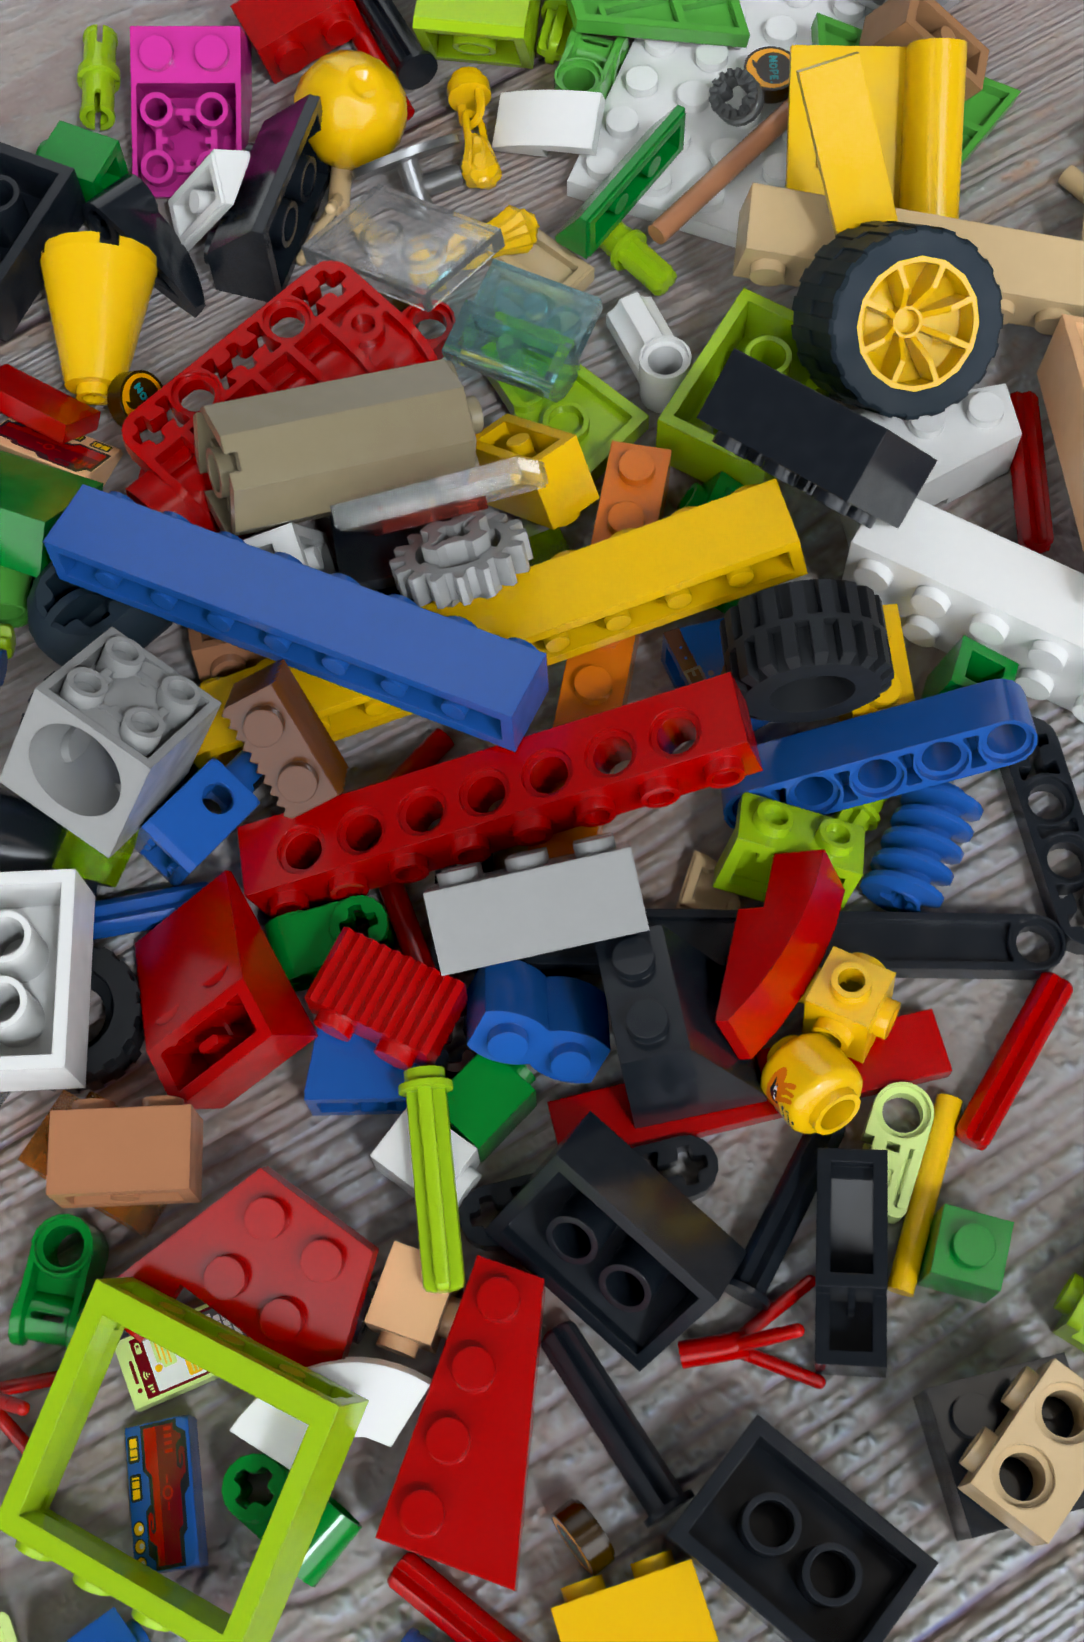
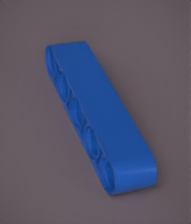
M993 679L757 744L763 771L745 776L740 783L734 786L721 788L724 820L730 828L735 829L738 802L745 792L826 815L1016 764L1031 755L1037 746L1038 735L1025 692L1013 680Z

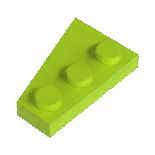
M520 318L480 353L481 369L511 415L575 434L594 482L606 471L612 441L633 444L649 429L648 414Z

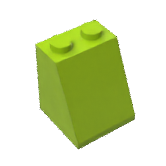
M417 0L412 28L422 49L431 52L436 60L533 69L541 0Z

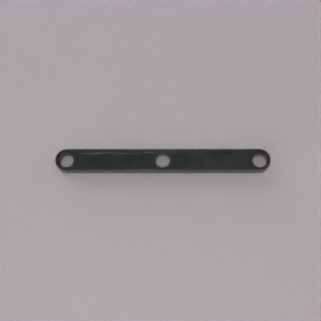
M645 908L649 927L660 924L664 925L726 969L738 910ZM840 911L836 928L819 967H823L833 946L851 954L860 952L876 958L886 969L896 973L895 978L1038 979L1045 971L1051 972L1060 963L1065 955L1067 942L1064 932L1055 921L1037 914ZM1030 931L1041 935L1048 943L1050 949L1048 960L1035 963L1023 958L1016 945L1017 936L1020 933ZM595 943L517 959L532 965L542 973L601 974Z

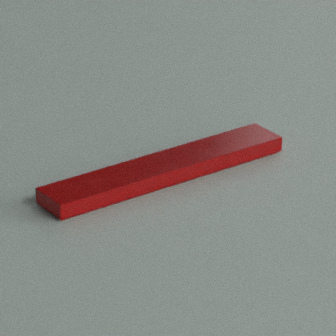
M932 1008L898 1016L885 1040L876 1037L863 1063L849 1058L858 1069L863 1080L860 1098L877 1095L885 1086L891 1083L909 1082L917 1085L949 1077L953 1071ZM771 1048L760 1050L756 1054L761 1075ZM625 1083L547 1102L557 1146L590 1111L631 1148L677 1136L693 1135L702 1138L783 1118L767 1099L765 1102L635 1129Z

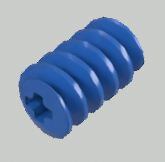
M949 782L902 794L900 798L901 806L893 812L890 820L891 828L885 830L880 841L882 849L874 853L870 862L872 871L864 875L860 884L863 894L872 903L887 912H921L920 906L940 908L944 901L942 893L932 885L942 887L951 885L954 874L944 864H960L964 852L956 843L970 842L974 834L972 827L965 821H979L984 811L979 802Z

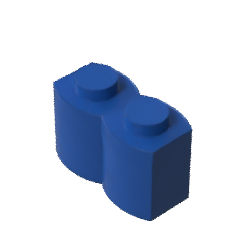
M513 960L479 968L467 989V1046L487 1059L512 1065L530 1064L535 1070L549 1078L567 1083L581 1084L592 1082L611 1051L606 995L590 983L564 976L546 977L532 965L520 960Z

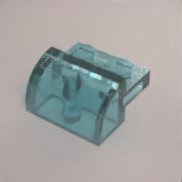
M493 259L474 301L465 300L441 351L446 361L450 360L452 363L550 401L559 402L569 392L581 370L579 359L602 312V301L599 297Z

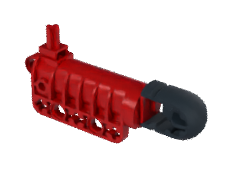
M329 260L312 266L128 415L121 429L122 437L128 454L141 467L138 479L125 489L127 496L139 505L161 513L172 511L186 518L191 524L216 533L220 532L209 510L204 492L213 490L208 472L200 474L195 457L193 415L196 412L189 411L181 405L182 400L194 390H205L214 395L215 398L212 404L440 360L451 351L455 344L456 320L454 312L446 303L431 298L418 300L400 312L348 265L339 261ZM327 284L329 287L334 288L341 284L342 295L337 297L329 292L322 297L320 286ZM315 304L318 316H314L311 307ZM287 317L296 318L304 324V328L299 334L289 338L279 337L271 330L275 324ZM432 319L441 322L446 330L437 338L425 339L416 328V325L423 320ZM262 337L265 344L259 348L257 339ZM237 355L243 359L252 356L254 367L248 370L245 366L239 365L233 369L232 359ZM225 377H227V382L229 386V389L227 390L224 389L220 381ZM170 409L172 410V413L177 419V421L183 424L182 427H178L177 422L174 418L168 421L166 413ZM146 429L153 433L161 430L163 441L155 444L151 440H146L142 443L140 433ZM254 533L245 534L238 537L242 540H245L247 538H250ZM52 561L36 577L27 598L29 631L38 647L61 666L66 664L110 627H114L128 638L136 641L142 648H145L173 624L169 620L59 579Z

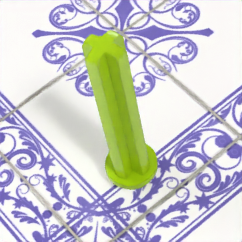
M427 1065L405 1070L404 1082L398 1085V1094L406 1097L422 1284L426 1292L441 1294L462 1289L465 1284L447 1098V1093L453 1090V1081L445 1077L444 1067Z

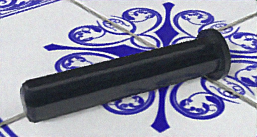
M356 0L396 65V75L402 87L413 90L428 84L437 72V60L431 52L421 48L393 1Z
M845 1126L828 1135L818 1133L802 1135L745 1248L747 1254L725 1289V1292L736 1300L758 1310H768L771 1301L765 1294L817 1192V1149L838 1148L846 1131Z
M569 1320L548 1331L541 1340L543 1351L649 1516L644 1521L647 1529L654 1526L690 1501L695 1494L691 1489L685 1492L682 1490L577 1325Z

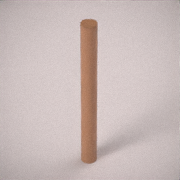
M788 98L648 226V233L656 243L662 245L787 130Z

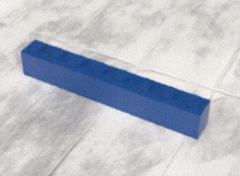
M82 484L43 540L59 579L271 660L278 661L284 659L287 665L513 752H516L549 691L547 655L523 639L515 637L506 639L478 629L472 622L463 617H446L426 610L405 596L399 594L385 595L361 586L357 581L345 574H328L303 565L290 554L284 552H275L273 554L251 546L230 532L220 531L216 533L191 524L186 518L175 512L164 511L161 513L139 505L128 496L117 491L106 493Z

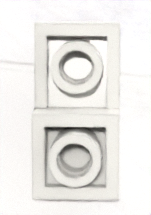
M522 90L501 93L492 149L496 152L547 157L548 151L596 156L605 99L600 92L574 90Z

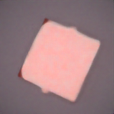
M486 495L377 522L372 525L375 537L488 509Z

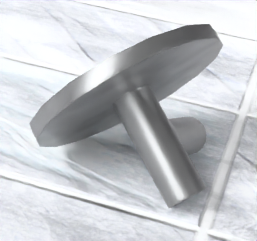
M449 134L383 156L352 170L353 179L360 180L397 168L417 226L438 218L431 196L462 186L463 176L456 164L423 174L418 160L458 144L459 139L457 134Z

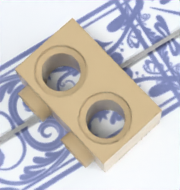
M1056 1358L1039 1366L1036 1372L1027 1365L1022 1368L1001 1399V1402L1010 1408L995 1432L984 1426L971 1441L959 1460V1464L965 1467L968 1472L957 1488L1031 1546L1050 1543L1084 1491V1379ZM1048 1396L1064 1401L1073 1413L1074 1426L1067 1438L1052 1433L1043 1421L1042 1405ZM1007 1457L1021 1460L1031 1471L1033 1488L1028 1498L1024 1501L1012 1498L1001 1485L999 1477L1000 1467Z

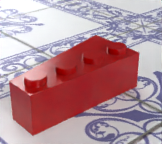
M477 1255L375 1538L517 1592L546 1293L544 1278Z

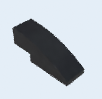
M817 1149L815 1373L820 1375L886 1378L888 1150Z

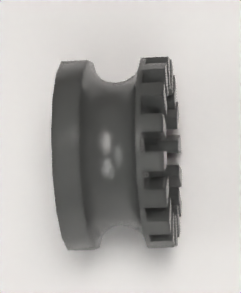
M736 67L734 70L728 68L726 73L723 71L719 73L720 77L712 81L713 87L709 89V102L711 103L712 110L731 126H745L754 121L761 113L765 103L761 84L746 69L742 70L739 67ZM736 86H740L748 93V95L742 98V105L739 106V110L734 109L730 104H725V102L733 98V88Z

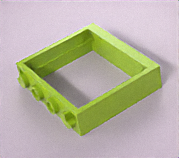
M133 1277L96 1279L0 1507V1530L16 1539L15 1547L22 1554L39 1561H53L74 1574L72 1580L79 1588L99 1596H112L131 1607L132 1617L147 1628L162 1632L171 1631L188 1642H270L369 1400ZM125 1328L309 1425L231 1614L49 1509Z

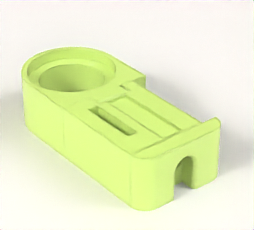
M909 1082L891 1083L878 1093L869 1110L861 1137L862 1141L867 1142L863 1144L862 1149L888 1150V1223L890 1224L899 1222L907 1212L934 1120V1106L929 1095L919 1086ZM894 1098L909 1100L918 1109L920 1115L919 1126L908 1133L894 1131L886 1124L883 1118L884 1104Z

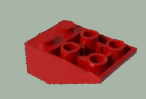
M223 871L135 943L146 1052L167 1095L183 1098L184 1105L191 1104L194 1109H223L318 1037L231 871Z

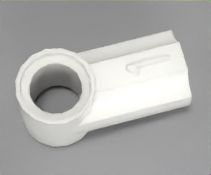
M636 292L619 299L617 305L606 314V324L639 382L641 402L647 409L656 413H662L691 369L692 354L689 346L683 340L674 337L652 297H644Z

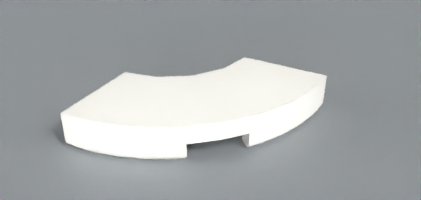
M345 1357L342 1360L322 1362L306 1367L368 1399V1405L354 1437H366L389 1447H392L432 1380L422 1373L399 1363L369 1357ZM255 1397L243 1410L229 1431L290 1470L309 1425Z

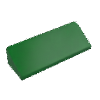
M677 105L646 131L555 235V241L585 259L589 256L591 257L683 150L686 119L684 107Z

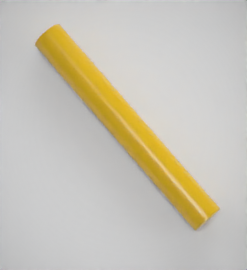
M940 1093L936 1095L933 1124L905 1214L888 1279V1290L902 1296H914L963 1104L961 1099L949 1094Z

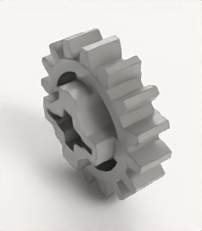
M469 512L464 517L460 515L453 516L451 520L445 522L435 520L420 530L421 534L409 535L407 537L409 545L396 547L394 549L396 558L390 560V567L400 595L413 599L419 607L435 601L437 609H444L445 607H454L459 602L464 606L470 605L474 598L489 599L494 597L503 588L502 585L514 586L518 583L516 574L529 572L530 565L528 560L533 559V553L526 528L523 529L520 519L508 521L505 513H500L491 519H487L485 512Z

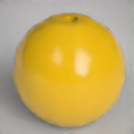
M338 50L323 55L301 76L294 94V103L309 94L319 96L321 99L323 110L321 131L308 140L321 162L337 169L354 170L366 163L389 155L400 144L408 114L406 93L397 75L381 60L362 51Z

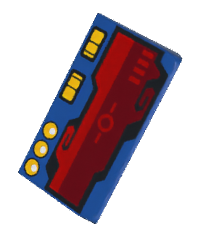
M188 1414L125 1428L134 1559L158 1573L209 1566L197 1419Z

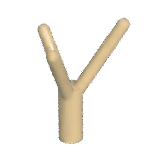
M331 166L328 203L296 257L297 265L304 266L334 217L343 216L375 271L382 272L385 265L350 205L352 170L337 169Z

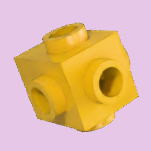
M833 946L823 967H818L805 993L799 1000L800 1003L804 1004L802 1034L814 1032L824 1034L830 1037L847 1057L863 1063L876 1037L885 1040L897 1018L901 1002L892 999L896 973L886 969L879 960L868 954L860 952L851 954Z

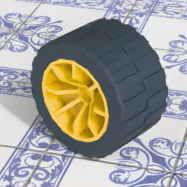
M870 221L861 223L859 227L854 229L847 228L835 235L836 238L828 245H823L814 255L815 258L810 266L805 268L799 280L801 283L797 295L794 296L792 310L794 311L793 324L791 325L792 338L795 340L798 349L796 354L801 365L809 372V378L817 387L825 389L829 392V396L836 400L889 418L894 416L903 420H916L925 415H937L944 412L945 408L950 405L958 404L968 396V392L975 384H979L987 373L986 369L991 359L995 358L999 347L1000 329H1003L1004 314L1001 313V300L1003 298L1000 285L996 283L993 275L994 270L988 259L981 256L978 252V247L971 241L960 238L956 235V232L942 227L896 221Z

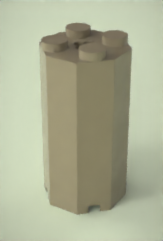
M450 360L429 361L205 405L200 408L201 412H196L193 415L197 465L200 474L208 472L213 490L204 491L209 510L220 531L230 532L236 536L277 528L291 522L300 523L451 490L463 485L478 483L480 480V465L476 455L477 439L475 434L481 433L483 430V412L478 399L474 395L466 397L464 387L458 379L456 368Z

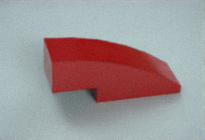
M825 849L774 854L764 907L738 909L715 1022L739 1060L752 1059L778 1031L805 993L824 958L837 925L845 889Z

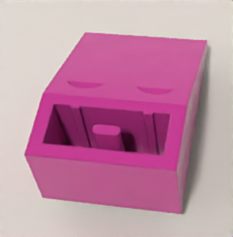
M130 26L132 174L136 175L148 186L155 199H170L213 149L245 151L249 141L252 106L251 43L241 26Z

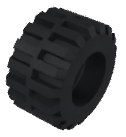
M832 579L788 582L760 590L756 594L745 597L738 602L739 605L731 607L724 614V620L720 621L719 629L725 673L731 672L747 703L750 718L781 723H801L828 719L851 712L874 701L892 685L891 680L894 679V670L882 601L879 595H875L874 590L867 586L857 585L853 581Z

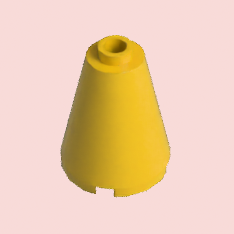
M80 231L63 233L49 238L44 243V252L41 251L40 265L64 385L69 392L76 394V399L82 403L106 405L108 404V389L112 380L117 375L130 371L157 277V256L149 247L120 235L119 246L100 243V232Z

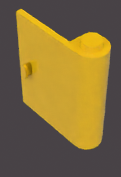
M928 38L913 41L906 47L791 45L785 188L825 195L796 71L857 51L861 54L895 208L959 219L967 41L955 38Z

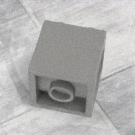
M110 627L34 689L0 775V783L101 854L110 858L181 788L222 703L198 687L193 681L182 676L142 648L136 641L128 638L114 627Z

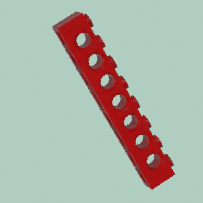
M731 672L525 736L516 752L496 745L338 795L293 819L284 817V813L237 827L244 896L270 918L274 919L289 912L306 910L332 901H340L350 896H366L369 890L395 882H417L426 878L431 871L454 864L464 865L482 862L489 858L491 853L513 846L539 845L550 840L553 834L579 826H602L614 820L616 815L642 807H665L676 802L681 795L704 788H727L740 783L745 776L763 771L747 703ZM695 740L688 750L679 754H673L680 744ZM630 760L623 770L610 774L611 770L618 763ZM567 779L559 790L548 793L555 783ZM504 798L495 810L487 813L489 807L495 801ZM438 818H441L437 826L427 831L428 827L433 821H435ZM380 837L378 842L373 847L368 849L371 842L376 838ZM320 855L318 860L310 866L311 862Z

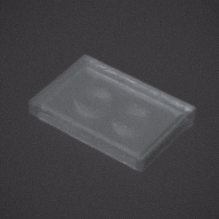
M377 183L301 247L307 263L316 265L329 260L342 262L351 267L378 292L430 312L505 246L502 231L498 227Z
M515 456L330 506L336 529H340V531L377 532L545 488V484H549L544 462Z

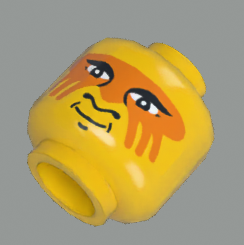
M814 1032L799 1036L789 1035L775 1043L768 1052L767 1063L762 1070L760 1086L766 1098L793 1130L803 1134L818 1133L828 1135L842 1129L857 1114L861 1103L860 1096L863 1080L856 1066L830 1037Z

